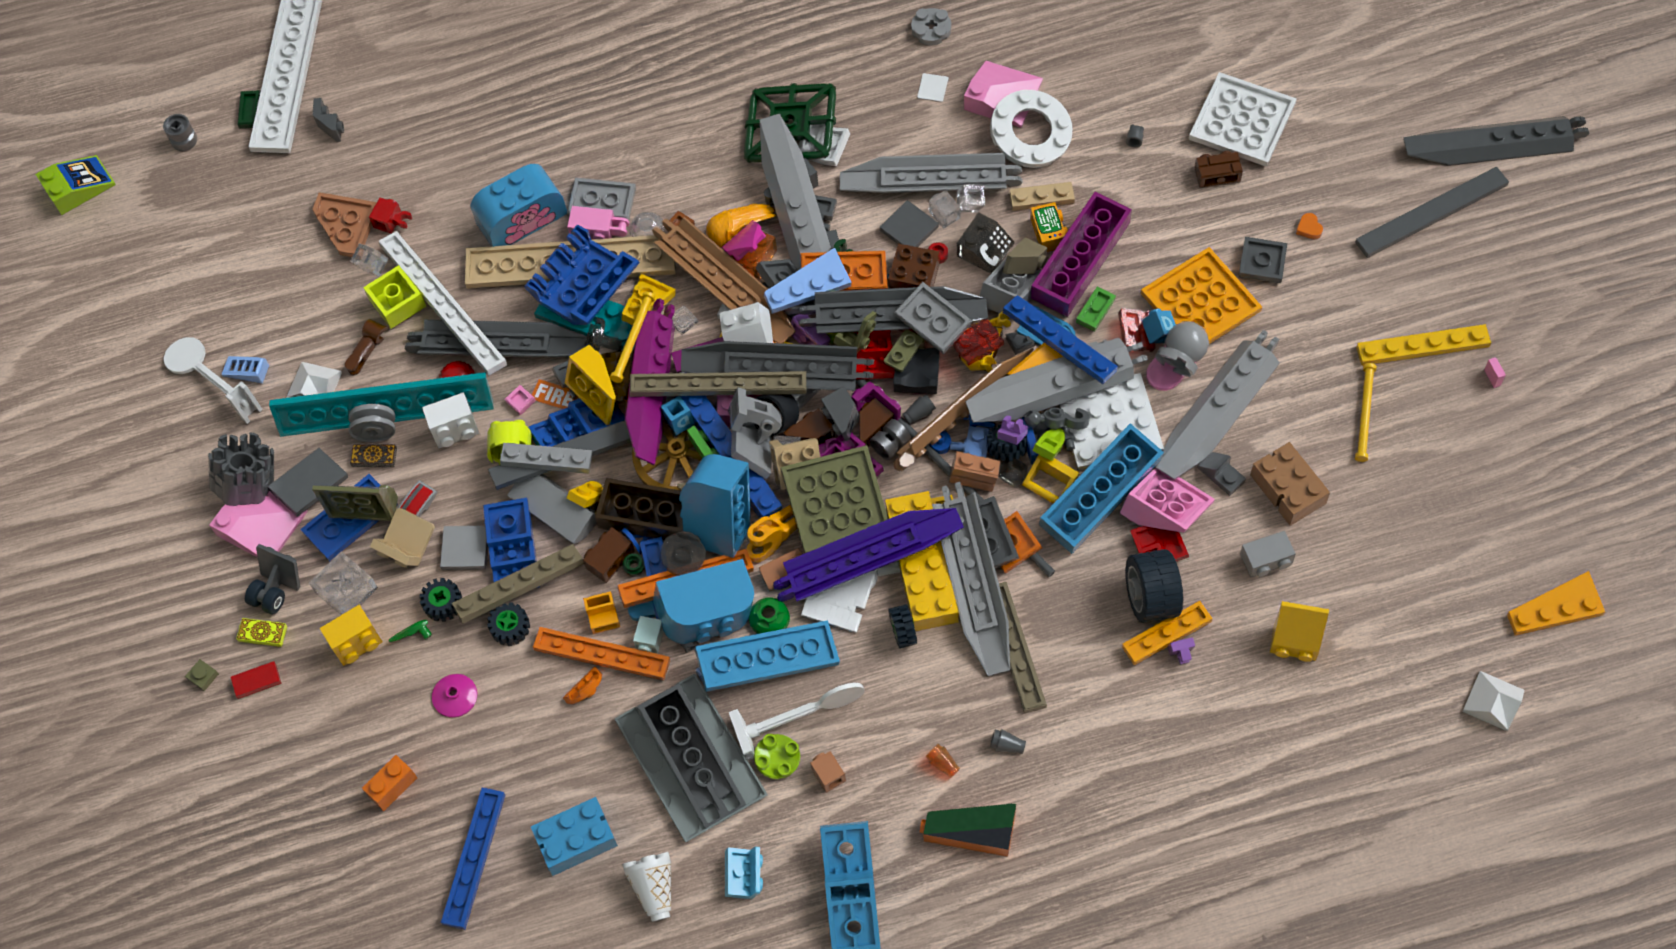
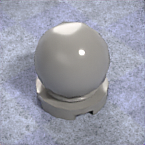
M1183 321L1174 325L1167 334L1165 340L1166 347H1160L1155 358L1163 366L1165 363H1168L1175 367L1173 372L1186 377L1194 376L1198 369L1195 362L1203 358L1209 346L1205 329L1192 321Z

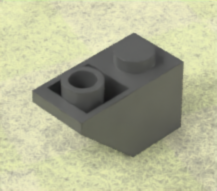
M843 386L821 399L824 405L821 410L827 420L832 419L834 424L831 426L837 437L841 435L846 442L850 438L858 411L854 401Z

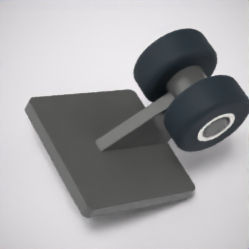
M258 544L256 551L260 574L269 579L267 583L258 579L252 581L245 592L244 600L246 604L253 607H258L262 604V610L273 615L280 610L284 603L285 593L278 588L281 584L296 591L300 589L297 561L290 555H284L271 547Z

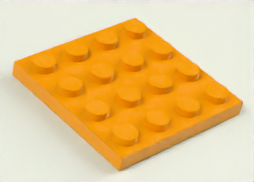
M1210 247L1141 289L1140 293L1153 309H1161V311L1170 310L1175 324L1183 321H1192L1202 326L1207 333L1209 344L1262 311L1261 304Z

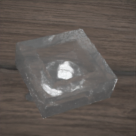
M684 305L675 311L672 317L674 327L681 335L698 323V319Z

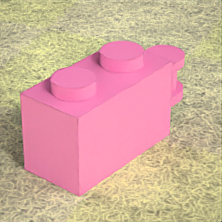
M572 206L567 228L569 234H571L573 228L576 225H580L589 231L591 240L612 238V236H626V227L629 226L630 221L626 218L614 217L613 210Z

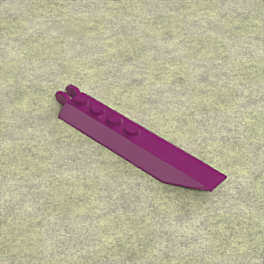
M660 298L654 302L652 311L647 312L636 339L631 374L670 373L675 332L672 317L675 313V307L672 304H668L662 315L664 300ZM629 384L625 422L635 457L655 465L664 422L661 406L666 404L667 396L630 397Z

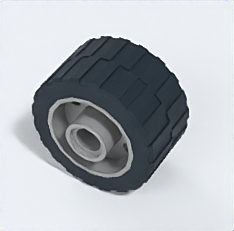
M1163 549L1130 555L1126 561L1125 579L1128 598L1137 620L1141 623L1179 617L1182 613L1184 597L1180 571L1173 554L1169 550Z

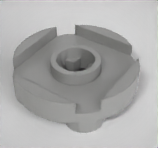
M936 8L919 9L912 19V35L914 38H918L919 42L924 45L933 46L942 43V40L946 37L948 38L951 34V19L948 16V12ZM933 24L935 26L933 29H929L928 25Z

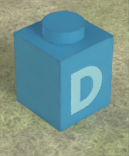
M1154 309L1141 321L1150 344L1165 343L1168 332L1176 324L1170 310L1161 311V309Z
M680 396L661 406L665 421L675 435L695 425L690 409Z

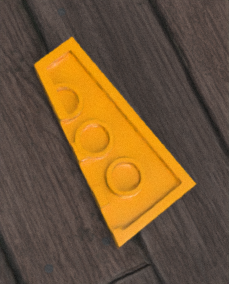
M1587 571L1509 611L1507 616L1516 636L1603 616L1605 609L1590 572Z

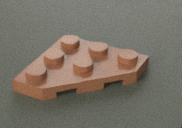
M319 192L312 209L315 216L340 255L360 259L372 227L369 216L377 202Z

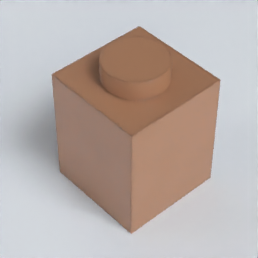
M831 751L826 754L824 752L818 754L810 762L812 772L826 793L846 781L845 773Z

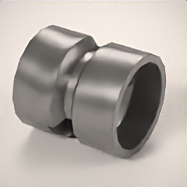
M173 114L166 118L163 123V129L173 148L178 151L192 149L197 143V135L188 118L182 114Z
M891 419L882 427L883 432L878 431L869 440L872 448L885 460H890L898 451V447L902 448L911 440L908 430L895 419Z

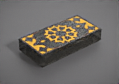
M353 444L350 465L352 467H395L397 446L396 444Z

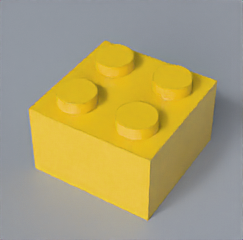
M360 604L319 628L343 666L355 662L359 656L367 651H373L383 642Z

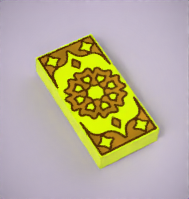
M242 618L236 639L238 642L282 647L287 625L279 622Z

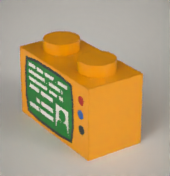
M1055 202L1031 207L1030 220L1037 242L1047 247L1046 252L1056 250L1068 232L1067 227H1063L1062 224L1063 214L1061 209H1057Z

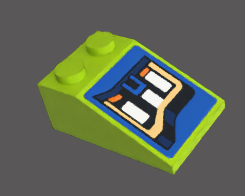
M97 155L56 163L35 174L61 215L116 185Z

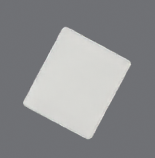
M923 73L917 98L942 102L948 77Z

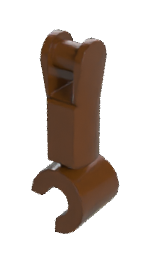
M371 319L364 323L362 329L363 337L345 362V367L351 375L360 373L365 361L375 348L374 343L380 344L384 340L380 335L388 327Z

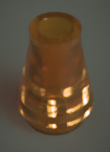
M939 743L926 755L929 764L950 778L960 770V767L956 764L946 747H942Z

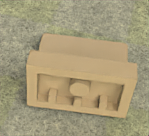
M816 438L784 445L778 440L769 441L775 483L781 490L786 489L781 467L820 457L818 440Z

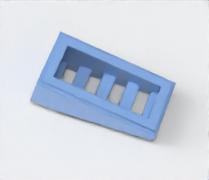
M228 356L221 375L223 377L263 384L269 364L265 358ZM232 363H235L233 371H230ZM241 364V370L238 371L239 365Z

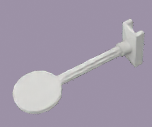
M186 337L171 344L164 355V364L170 372L185 374L196 370L226 394L225 397L240 418L247 424L250 422L248 416L254 410L259 412L263 410L243 382L232 388L202 364L206 353L205 347L200 340Z
M861 683L844 684L828 691L817 702L808 703L760 723H752L747 726L738 709L729 712L742 752L748 761L753 759L755 755L751 739L760 736V733L814 713L820 708L833 709L850 704L864 694L865 689Z

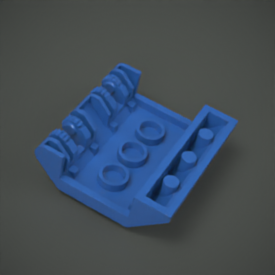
M576 225L571 234H568L566 237L576 251L573 252L567 245L561 243L558 246L559 249H555L545 261V264L540 267L550 281L547 283L543 277L535 273L524 287L542 306L571 324L588 325L640 262L624 251L619 255L609 251L591 240L587 229Z

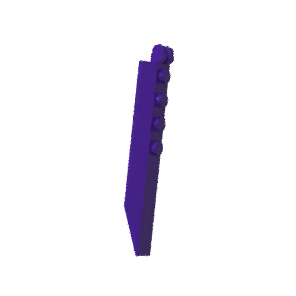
M956 508L907 511L783 562L787 576L773 582V587L776 590L789 587L791 584L792 588L779 593L777 596L778 601L784 602L793 599L794 596L797 602L920 552L961 530L964 526Z

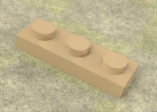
M1072 181L1015 188L1009 191L1012 211L1031 209V207L1053 202L1056 203V206L1075 203Z

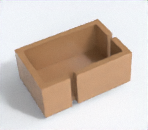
M1290 442L1273 451L1272 456L1268 454L1253 463L1250 476L1275 507L1279 505V513L1290 526L1327 504L1330 491Z

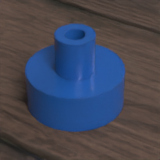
M942 431L940 433L942 438L935 444H930L938 454H945L950 450L951 437L947 432Z

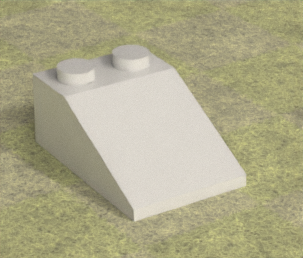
M759 302L719 313L724 341L773 343L769 309Z

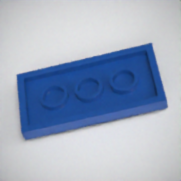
M369 473L354 486L379 487L380 484ZM323 510L300 530L330 562L379 520L329 518L325 510Z

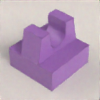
M1007 415L1002 420L1001 428L997 432L998 439L1018 445L1028 434V426L1023 425V420L1021 419L1012 422L1011 416Z
M1191 637L1172 642L1167 647L1170 656L1177 654L1180 665L1189 663V660H1192L1190 651L1195 647L1194 639Z

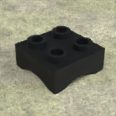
M936 348L918 349L903 372L895 370L894 392L937 394L940 351Z

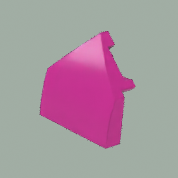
M752 220L721 248L728 255H733L739 261L749 251H755L758 247L757 244L766 235L761 230L762 227Z

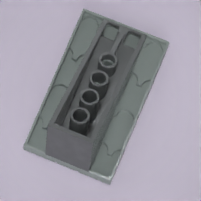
M696 674L687 677L614 718L685 842L768 795Z

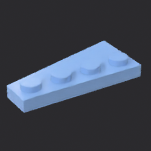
M833 248L766 290L764 298L773 314L814 300L815 292L840 291L851 287L852 282L836 249Z

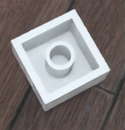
M464 392L422 407L438 449L449 447L455 442L468 440L480 434Z

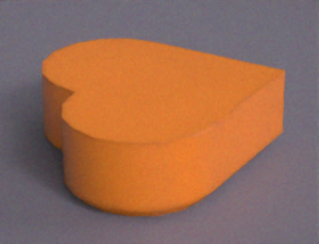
M1306 213L1300 220L1296 234L1315 240L1321 237L1323 227L1318 223L1315 214Z

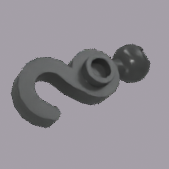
M1050 408L1044 414H1040L1036 410H1030L1024 416V421L1029 427H1036L1040 423H1044L1053 430L1059 429L1064 425L1071 429L1087 428L1090 420V414L1080 408L1076 409L1075 418L1059 408Z

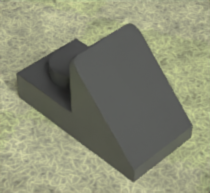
M1212 452L1197 468L1231 496L1245 483L1246 478L1230 465L1231 457L1229 455Z

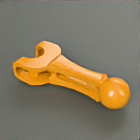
M791 505L769 517L764 516L748 528L747 538L750 543L747 545V551L751 561L760 563L770 557L780 547L781 543L786 541L797 529L794 518L784 523L793 515ZM757 547H763L762 553H753V550Z

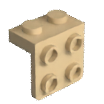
M398 508L394 513L384 539H373L370 547L377 550L376 554L381 557L395 559L394 563L401 567L419 566L435 526L427 520L402 508Z

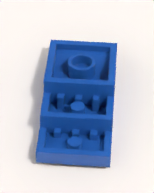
M581 399L569 402L568 408L548 415L547 420L528 426V428L531 430V438L537 446L551 447L625 421V416L615 402L611 423L606 425Z
M521 498L483 505L493 582L537 562L528 499Z

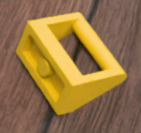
M1038 455L1022 486L1054 504L1059 497L1032 481L1039 470L1066 484L1062 494L1079 477V472L1055 458L1051 461Z

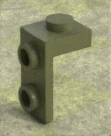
M872 311L863 319L858 334L855 332L838 333L833 343L838 346L857 347V353L865 350L870 343L868 337L876 326V321L874 320L877 313Z
M906 329L884 359V364L899 372H903L917 350L925 349L924 338Z

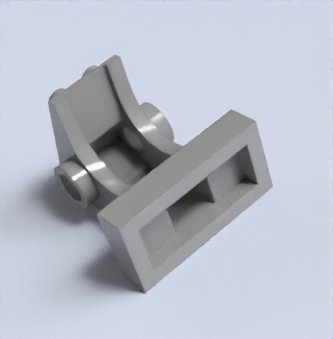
M737 387L730 402L731 430L740 432L743 423L753 422L759 425L757 429V444L760 445L763 441L767 442L769 436L772 433H776L782 426L781 412L771 403L746 396V390Z

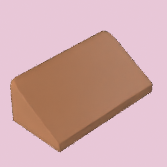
M799 548L759 567L760 575L769 592L775 590L773 582L787 576L783 562L802 555Z

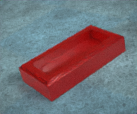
M275 661L231 676L237 699L282 684Z

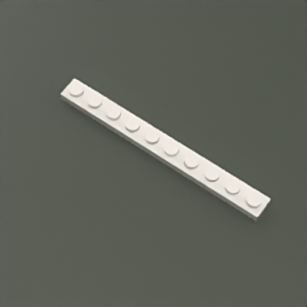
M397 231L379 240L380 247L396 266L399 265L419 290L422 297L488 376L507 366L505 358Z

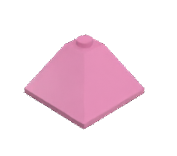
M985 61L972 78L965 92L964 110L991 118L996 106L1004 97L1020 90L1038 91L1043 78ZM1029 110L1016 115L1012 125L1021 128Z
M1155 468L1128 494L1120 514L1141 526L1184 533L1214 503L1215 499L1182 478L1178 477L1174 480Z
M269 491L265 496V500L260 504L224 505L209 526L216 536L257 557L256 547L258 544L271 547L279 552L308 510L297 517Z

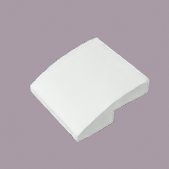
M825 124L810 125L809 134L822 146L824 143ZM833 127L832 146L829 156L809 161L837 166L850 136L849 130ZM800 140L798 146L801 152L817 151L806 140Z

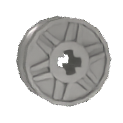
M364 404L353 408L349 413V434L356 440L381 442L390 439L395 434V413L388 406Z

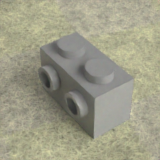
M1282 531L1243 544L1240 555L1250 577L1256 575L1262 577L1269 574L1271 570L1277 568L1282 570L1291 566L1296 553L1286 532Z

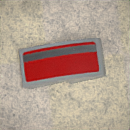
M419 480L398 508H402L420 517L424 510H428L438 491Z

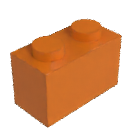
M395 755L362 789L379 808L385 811L417 779V776L406 763Z

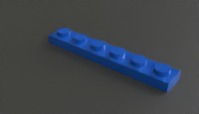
M1017 295L1003 307L1005 315L1101 384H1104L1117 372V365Z
M481 788L441 920L442 925L466 930L506 796L502 791Z

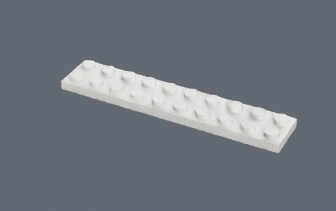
M281 0L249 143L251 152H291L322 0Z

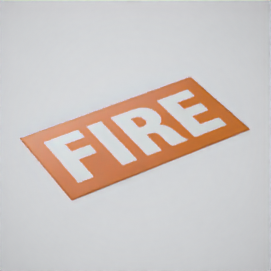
M540 379L532 393L536 401L561 409L568 408L569 402L578 398L576 395L575 399L572 400L569 388L565 387L562 389L560 385Z

